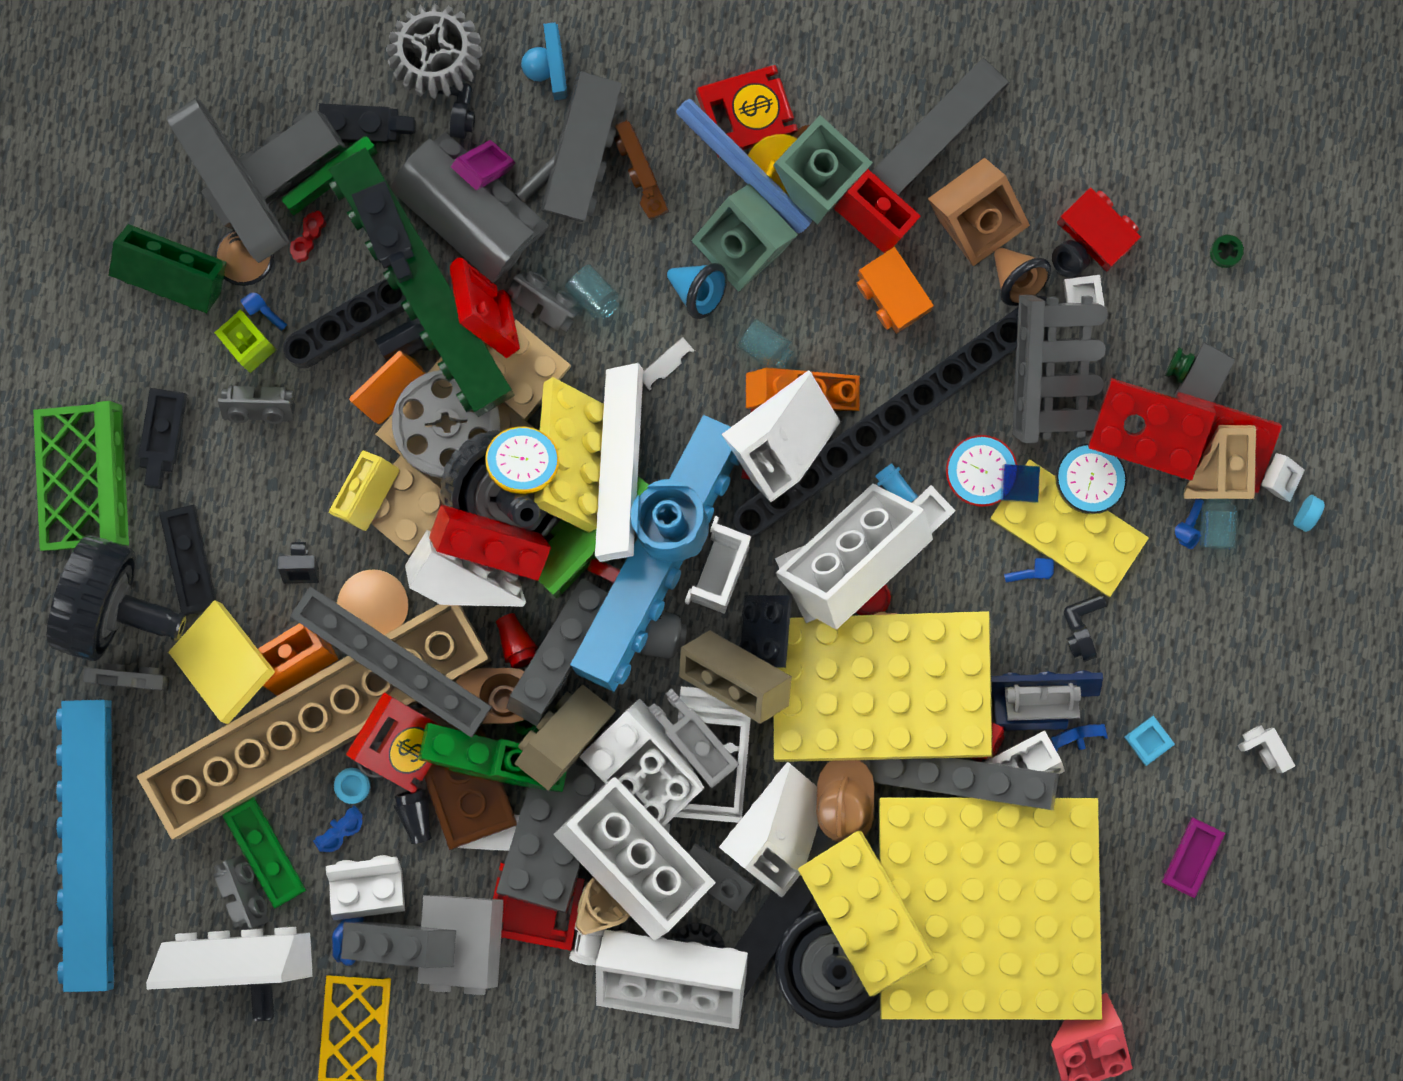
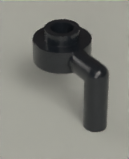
M462 83V91L456 89L454 85L449 87L450 95L457 96L451 112L450 137L465 139L467 132L473 133L475 111H470L472 87L468 83ZM439 90L437 93L445 95L443 90Z
M1102 593L1069 605L1064 609V616L1072 634L1071 637L1066 638L1073 657L1080 656L1083 662L1097 658V653L1088 629L1083 624L1080 616L1107 607Z

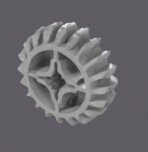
M435 3L429 12H426V9L420 5L419 14L416 16L407 11L406 18L408 22L405 23L397 20L396 28L398 32H390L389 39L392 44L387 45L386 48L388 56H391L388 64L390 69L395 70L393 73L395 79L398 82L403 81L404 88L408 91L415 87L416 94L420 97L426 90H429L430 96L434 99L439 90H443L445 96L449 97L451 94L449 87L453 85L456 89L462 91L463 84L461 80L464 79L472 82L474 77L471 70H479L480 63L477 58L482 57L483 54L482 48L479 46L481 42L480 35L474 32V23L471 20L466 21L465 14L462 11L454 15L453 9L449 5L443 12H440L439 6ZM448 32L455 35L462 42L461 51L454 49V45L448 43ZM439 46H440V51L437 52V51L435 50L436 53H434V54H431V53H430V56H429V51L432 50V51L434 52V49H436V48L439 49ZM408 51L415 53V56L421 59L422 67L420 70L408 62Z

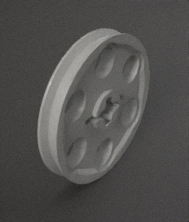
M438 370L418 377L403 390L394 407L392 430L400 453L410 465L424 474L441 478L445 467L440 463L441 454L449 449H458L462 443L469 440L470 433L475 429L480 428L487 432L491 430L500 431V417L497 407L480 417L473 412H466L456 396V393L460 392L461 389L455 379L450 381L453 387L451 395L444 399L436 397L432 393L434 383L438 380L447 381L442 371ZM409 401H418L423 405V414L418 419H408L403 414V408ZM449 415L450 421L457 422L456 425L451 426V432L444 433L442 427H436V423L442 422V416ZM413 436H422L427 440L428 447L420 455L412 454L407 449L408 440Z

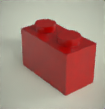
M869 169L861 175L833 208L883 253L892 249L921 217Z
M1090 187L1060 216L1057 224L1075 241L1082 244L1087 253L1108 272L1138 242L1141 236L1137 233L1139 230L1137 225L1126 215L1121 217L1112 208L1113 202L1105 193L1100 190L1095 192Z

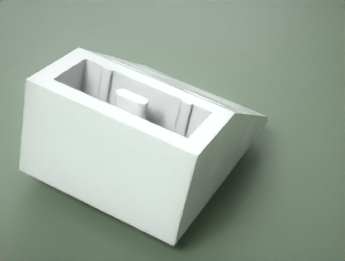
M808 370L725 431L722 436L752 483L772 502L801 480L840 424V420L812 373Z
M426 530L405 565L409 588L440 605L523 607L526 603L522 586L517 579L518 575L439 553L429 539L431 532Z
M638 699L580 758L605 784L613 777H616L664 827L704 789V786L685 756L664 733L666 731L665 728L649 711L643 701Z
M787 762L719 846V848L780 897L786 894L801 875L798 868L807 863L818 827L816 815L817 786Z

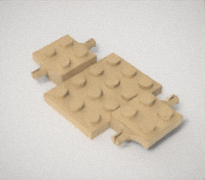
M515 320L520 349L510 357L505 358L483 341L515 396L497 406L500 417V431L514 427L533 428L527 421L539 406L542 405L544 382L552 377L560 380L571 368V365L517 320ZM442 357L435 363V365L430 369L429 372L440 370L437 363L443 360ZM438 380L432 386V393L436 397L444 399L451 395L453 387L446 380ZM409 401L403 408L405 417L412 420L421 417L424 411L423 405L418 401ZM392 414L376 435L400 455L393 464L399 468V473L371 524L406 554L411 556L426 530L431 532L441 504L443 505L440 499L441 478L424 474L405 460L394 439ZM449 415L442 416V422L436 423V427H442L444 433L451 432V426L456 425L457 422L450 421ZM480 428L475 429L470 433L469 439L487 431ZM413 436L407 443L408 451L415 455L424 453L428 447L427 440L422 436ZM449 449L441 454L440 463L443 467L450 460L455 450Z

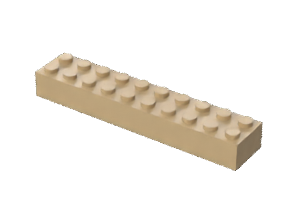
M438 604L385 634L386 637L454 682L468 671L478 669L492 661L461 605ZM347 656L139 774L137 778L172 840L180 839L356 739L384 692L409 707L419 702L350 656Z

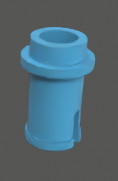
M891 463L875 475L879 481L877 485H882L885 490L909 502L914 501L918 497L899 473L900 467L895 468Z

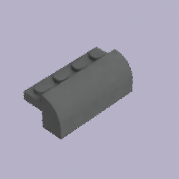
M446 132L434 141L429 138L404 163L390 189L484 276L494 283L515 265L523 250L541 237L549 225L498 179L476 191L451 168L455 159L467 153V151Z

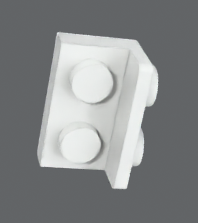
M380 855L367 861L342 860L335 865L326 866V875L330 884V904L333 920L405 911L403 874L397 857Z

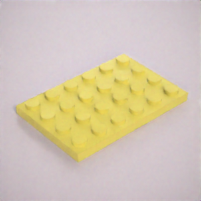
M989 611L851 616L837 630L818 619L806 623L803 617L790 618L786 668H778L792 676L789 706L774 715L775 762L992 757Z

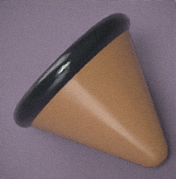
M235 230L224 235L215 250L214 257L227 262L224 279L237 286L253 285L261 281L270 272L274 263V254L258 263L250 255Z
M998 248L994 252L1001 288L1000 296L1004 304L1018 306L1019 295L1036 296L1047 284L1051 275V265L1048 260L1035 258L1005 248Z

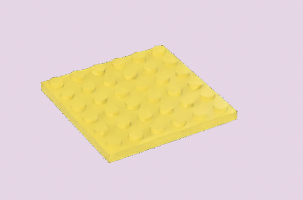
M879 798V862L935 957L931 962L880 992V1019L1102 1020L1098 798H1055L1054 810L976 798Z

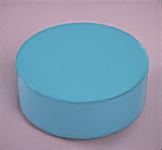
M1314 495L1308 496L1294 519V526L1305 532L1310 531L1323 513L1324 501Z
M358 768L342 770L334 781L335 794L341 801L348 804H356L363 801L368 796L371 788L369 777Z

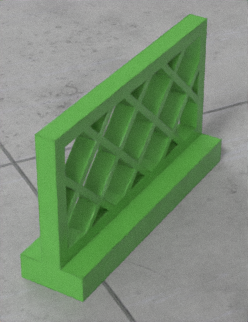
M102 401L91 405L33 410L40 551L74 549L79 541L85 537L80 532V529L91 516L99 523L100 538L123 546H129L122 405L111 401ZM94 413L95 427L85 436L75 424L83 414ZM67 415H73L69 420L65 417ZM56 416L65 424L54 439L44 432V417ZM70 430L83 440L71 455L59 445ZM45 440L49 443V445L46 448ZM88 446L96 452V463L89 471L76 461ZM54 449L66 459L55 475L46 468V458ZM72 465L84 475L73 490L60 480ZM46 475L50 478V481L48 483ZM89 481L98 488V498L90 507L78 496ZM56 484L68 494L57 509L53 508L47 500V493ZM73 501L86 511L74 526L62 515ZM48 511L52 513V515H51V517H50L49 519H48ZM58 519L70 531L61 542L49 543V528ZM75 536L80 539L78 541H71Z

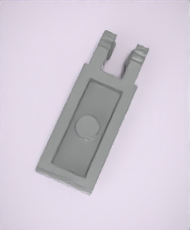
M671 688L665 694L673 707H676L682 713L683 717L673 725L659 706L652 704L648 709L665 728L666 731L664 733L706 783L713 788L739 764L693 709L690 710Z

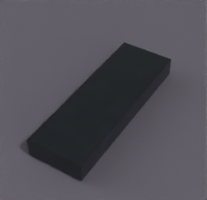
M193 504L159 512L181 613H184L186 616L202 613L216 600L196 506Z

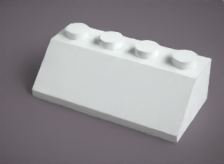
M872 484L776 572L777 577L811 616L837 630L933 540L925 510Z
M296 927L274 928L275 935H263V929L241 930V937H230V930L208 932V939H197V932L175 934V941L161 943L146 982L147 990L282 983L313 977L310 933H297Z
M604 929L596 962V1006L739 1029L747 975L748 953L734 948L722 949L704 946L697 942L685 943L667 940L664 937L653 940L651 937L631 934L624 930L611 931Z

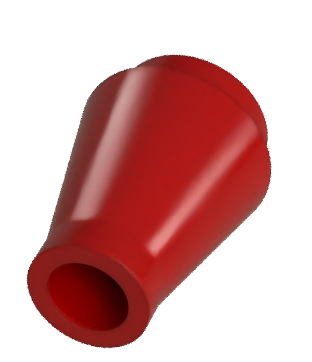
M515 613L507 614L496 620L495 623L499 630L505 662L510 663L511 667L515 669L529 665L538 647L520 624Z

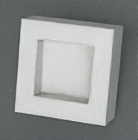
M1100 275L1064 279L1066 303H1081V296H1092L1093 302L1104 306Z
M1276 453L1271 465L1266 470L1265 478L1261 485L1276 497L1290 502L1305 470L1288 456Z
M932 485L912 502L914 505L925 510L931 534L956 511Z

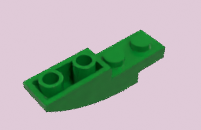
M432 723L425 725L418 760L448 767L450 771L547 790L514 764L522 753V750L518 748L520 743L504 739L497 741L474 735L472 738L459 730ZM567 771L549 791L563 792Z

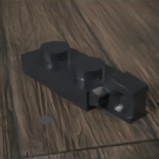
M319 103V112L327 117L343 142H357L364 136H367L372 143L388 144V142H397V134L412 135L416 133L415 117L398 116V109L382 106Z
M380 182L352 194L373 249L383 268L392 266L400 283L414 278L407 263V259L414 257L412 252L413 246L386 182Z
M150 388L138 453L140 467L147 469L144 485L148 488L162 490L165 471L173 472L188 396L186 393Z

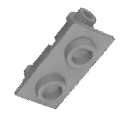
M1073 683L1057 686L1019 687L1014 685V687H1005L1007 720L1080 718L1079 701L1081 700L1080 686L1073 685Z

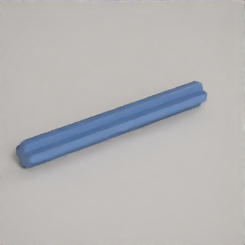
M691 99L685 100L678 107L677 115L747 184H751L797 233L807 229L812 219L796 206L790 197Z

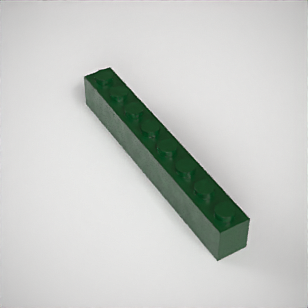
M366 147L329 168L334 179L328 183L339 201L344 198L347 199L352 209L346 213L357 231L362 228L365 229L352 194L380 182H386ZM387 184L413 246L412 252L414 257L407 259V263L414 278L400 283L392 266L387 267L388 270L383 272V275L393 291L401 289L407 299L401 305L411 321L418 318L425 330L419 334L429 351L437 349L443 360L437 364L447 381L450 382L455 379L461 391L456 393V396L465 411L469 412L473 409L475 414L480 417L512 398L515 394L483 341L459 323L453 291ZM368 240L365 242V245L374 260L377 261L378 258L371 241Z

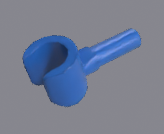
M250 293L241 299L242 305L250 316L261 311L279 330L282 331L287 326L283 320L270 310L259 294Z
M1201 499L1195 500L1185 523L1181 522L1175 528V535L1179 543L1188 549H1193L1200 540V531L1193 527L1204 504V501Z
M1036 558L1034 570L1027 569L1004 574L1005 581L1007 583L1028 578L1049 579L1054 574V561L1052 559Z

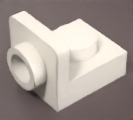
M1262 725L1242 735L1245 741L1238 744L1240 751H1247L1261 744L1264 749L1260 750L1259 754L1269 770L1275 768L1277 773H1284L1295 767L1275 728L1264 730Z

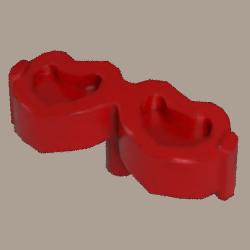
M320 211L312 212L303 219V236L296 238L290 244V253L297 263L308 260L309 252L314 249L313 240L321 235V229L327 224L325 216Z

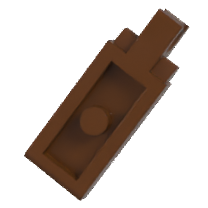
M627 120L615 125L619 135L614 137L619 152L622 157L628 155L633 165L632 168L628 169L631 180L636 189L639 187L643 188V196L640 201L642 209L650 220L668 213V207L633 126Z

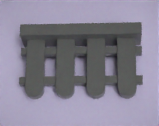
M1019 295L1012 435L1024 443H1038L1039 433L1040 438L1051 439V432L1074 431L1075 437L1083 438L1086 431H1091L1095 427L1099 412L1087 407L1088 396L1099 394L1103 389L1104 383L1100 376L1089 373V362L1100 360L1104 356L1106 348L1102 341L1091 338V327L1103 324L1107 319L1108 312L1103 305L1093 302L1092 296H1081V303H1058L1057 297H1047L1045 304L1044 300L1034 295ZM1080 326L1079 338L1056 339L1057 327ZM1078 361L1077 373L1054 374L1055 362ZM1076 396L1075 408L1053 409V397Z

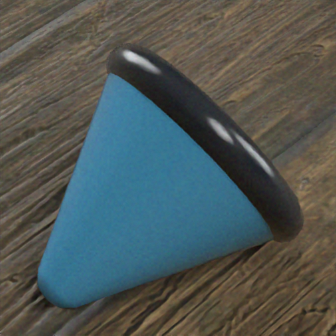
M719 263L672 268L667 272V278L692 318L703 319L709 316L718 307L725 294L728 280L727 272Z

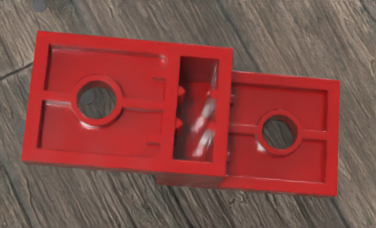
M1111 378L1088 448L1192 481L1198 463L1218 425H1255V492L1258 493L1282 425L1185 393L1178 392L1176 398ZM1131 415L1141 416L1145 421L1144 428L1140 432L1130 433L1124 428V422L1127 417Z

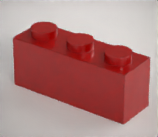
M442 504L429 536L434 548L439 553L539 581L551 549L541 533Z

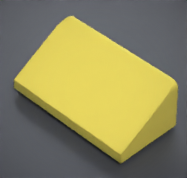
M363 450L328 513L366 531L395 481L399 468L384 458Z

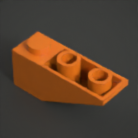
M763 368L746 373V408L757 409L807 371ZM811 372L834 411H859L860 376Z

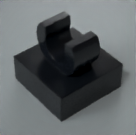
M291 542V556H279L278 570L283 584L319 583V567L315 555H308L306 542Z

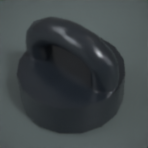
M1064 241L1052 253L1054 268L1065 277L1077 276L1090 264L1086 249L1077 241Z

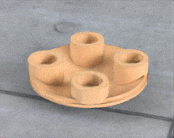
M365 570L353 575L341 588L337 600L338 605L383 635L403 625L408 614L409 603L405 588L396 577L382 570Z

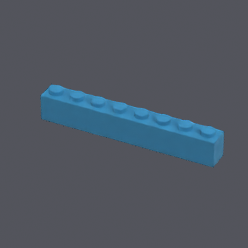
M703 415L669 479L682 481L696 492L702 501L710 523L714 513L712 506L718 495L723 496L730 484L731 478L729 474L734 464L738 466L740 462L722 436L731 427ZM671 517L669 523L667 524H671L673 520H676V518ZM637 538L634 544V556L627 557L570 664L577 675L615 692L618 684L622 685L625 683L631 671L629 663L635 652L640 653L644 648L648 638V633L645 630L650 620L657 621L662 614L665 605L663 599L668 589L673 590L676 587L681 576V570L679 569L684 560L666 562L651 557Z
M61 701L62 709H57L56 725L58 730H62V745L57 746L56 760L57 765L62 766V781L57 782L56 794L58 802H62V817L57 819V836L62 838V853H59L57 856V871L59 875H62L63 889L58 890L57 907L59 911H63V925L58 927L57 942L59 947H63V962L58 964L57 976L59 984H63V992L108 991L114 989L112 701Z

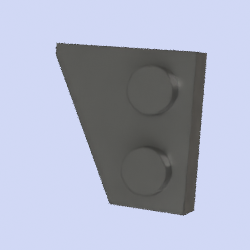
M104 663L103 669L85 668L83 682L168 691L170 677L161 676L160 668L139 666V672L133 673L125 672V665Z

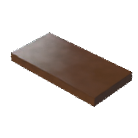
M425 706L416 709V711L443 727L459 730ZM481 724L475 735L487 738L483 724ZM432 764L424 779L449 850L517 826V821L503 782L450 771L448 767Z

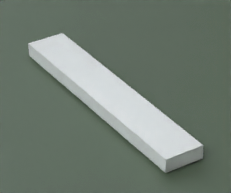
M639 363L606 369L595 557L600 562L634 556L635 531L631 524V508L637 497L643 368Z

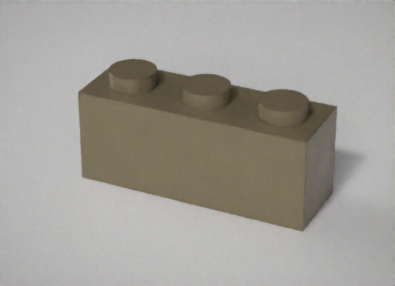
M709 630L681 647L679 677L761 724L789 706L792 676Z
M583 684L573 695L567 691L554 707L557 712L554 714L548 711L536 727L539 729L538 733L536 734L531 730L518 746L522 753L514 764L548 791L599 736L616 712V710Z

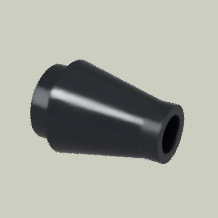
M417 789L415 793L406 791L395 796L396 804L393 807L410 838L411 844H418L432 839L428 796H424L423 789Z

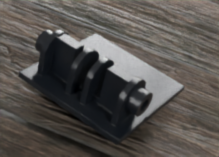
M745 595L742 610V636L739 647L776 668H786L792 595Z

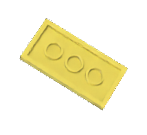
M552 377L543 384L540 431L550 437L556 445L559 454V467L554 479L546 487L535 492L534 502L537 503L540 509L584 531L591 532L597 528L604 404Z
M1030 459L1018 475L1015 486L1010 494L1000 502L990 520L1049 559H1052L1055 563L1107 597H1111L1149 539V537L1109 511L1100 514H1084L1072 509L1061 498L1056 487L1055 475Z
M862 831L853 833L798 868L869 996L877 995L935 959Z

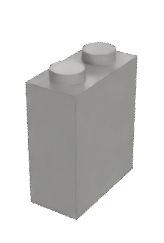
M423 895L421 927L456 930L454 967H418L417 983L430 984L429 991L451 992V986L464 987V994L485 995L486 989L498 987L504 900Z

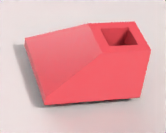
M1107 993L1102 994V1020H1064L1051 1043L1061 1081H1101L1109 1077L1119 1076L1123 1072L1133 1069L1122 1023Z

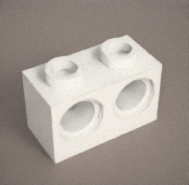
M1045 730L984 762L1057 774L1065 772L1063 763Z

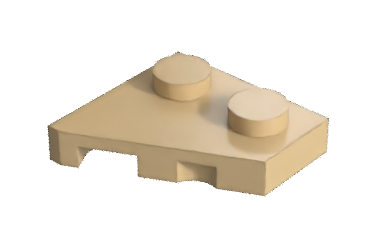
M1218 425L1198 463L1193 480H1189L1184 489V499H1254L1255 425Z

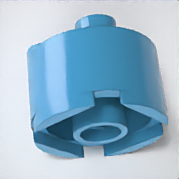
M674 479L658 480L647 486L648 489L636 497L631 508L632 527L647 554L666 562H678L698 555L709 532L708 516L699 496L687 484ZM671 517L676 518V520H673L671 524H667L669 523Z

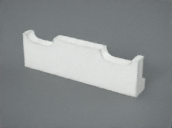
M682 337L643 371V384L651 390L653 382L658 378L665 379L682 364L681 358L689 351L693 353L694 349Z

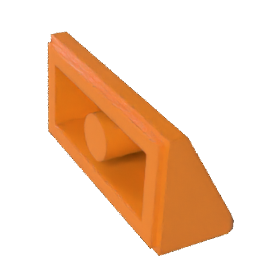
M398 351L352 394L349 400L372 421L382 424L393 413L395 404L403 390L412 381L426 374V372L415 359L402 351Z

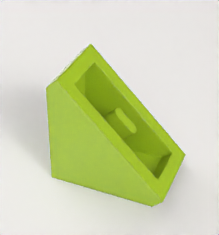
M241 309L214 332L237 361L250 373L277 350Z

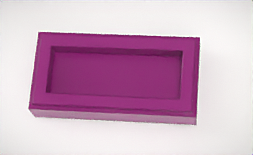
M489 140L457 157L451 168L477 191L507 174L513 168L515 162L492 140Z
M1191 817L1161 882L1195 898L1225 833Z

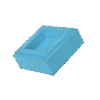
M1151 716L1124 736L1145 766L1175 745L1154 716Z

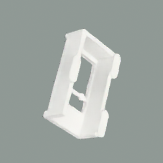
M715 516L710 532H712L711 540L714 543L697 587L692 586V589H689L685 604L689 605L691 600L694 603L725 614L749 551L751 536L719 525V517Z
M681 686L680 699L690 710L693 709L704 723L741 726L739 746H735L733 743L723 745L729 753L739 752L734 808L687 804L674 817L739 823L742 819L749 731L753 733L756 730L757 722L699 688ZM680 711L678 713V720L683 717ZM748 784L746 787L744 814L750 809L751 787Z

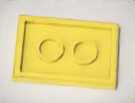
M216 600L211 603L168 652L220 722L229 724L275 673L274 669L225 606Z

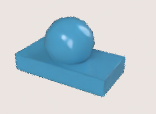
M556 22L543 24L547 49L543 47L529 49L521 60V68L525 76L533 81L542 82L550 77L554 100L566 99L568 93L558 24Z

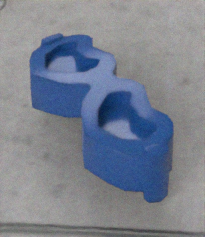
M1091 724L1063 731L1051 737V742L1056 752L1058 748L1074 740L1077 741L1078 749L1082 750L1086 748L1084 737L1104 736L1105 739H1108L1105 724Z
M355 805L349 808L345 816L339 819L338 822L335 819L331 820L330 824L333 828L328 829L323 835H319L313 840L317 849L320 852L336 851L341 847L344 836H351L359 832L362 825V814Z

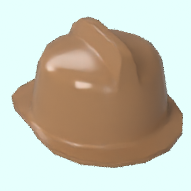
M479 668L468 671L456 681L457 684L493 707L482 724H510L524 720L506 709L512 691L525 671L515 668Z
M860 760L830 761L819 775L816 802L818 825L826 836L837 842H841L857 831H862L865 836L872 827L874 817V780L867 765Z

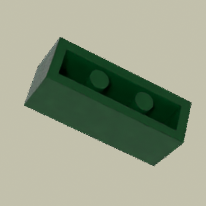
M128 224L113 242L108 276L207 314L221 293L227 262Z

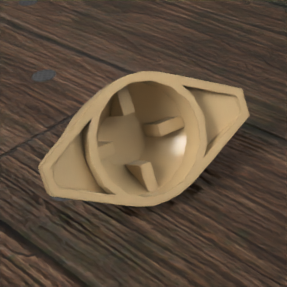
M593 877L583 889L579 900L575 927L582 935L617 926L625 922L630 915Z

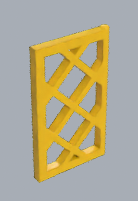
M326 975L318 1081H370L363 1080L356 1072V1069L371 1056L377 1062L376 1081H384L391 978L375 979ZM333 983L346 984L353 992V995L338 1008L332 1002ZM354 985H363V986H362L360 989L357 990V988H356ZM370 986L383 987L382 1005L376 1010L362 995ZM358 998L371 1015L354 1028L341 1011ZM338 1016L350 1033L334 1046L329 1040L330 1021ZM375 1018L380 1024L379 1043L374 1048H371L359 1031ZM355 1036L368 1053L351 1066L338 1049ZM334 1054L347 1071L339 1078H326L327 1059ZM352 1075L355 1079H346V1078H347L348 1076Z

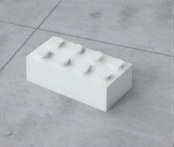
M613 777L603 785L553 834L653 940L669 932L716 883L616 777Z

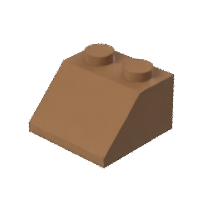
M983 158L928 198L938 220L972 266H975L1030 226L1006 175L986 158Z

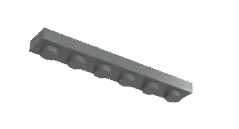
M311 586L290 615L291 618L472 738L493 708Z
M957 758L860 760L869 768L873 775L874 783L1054 810L1059 778L1057 773Z

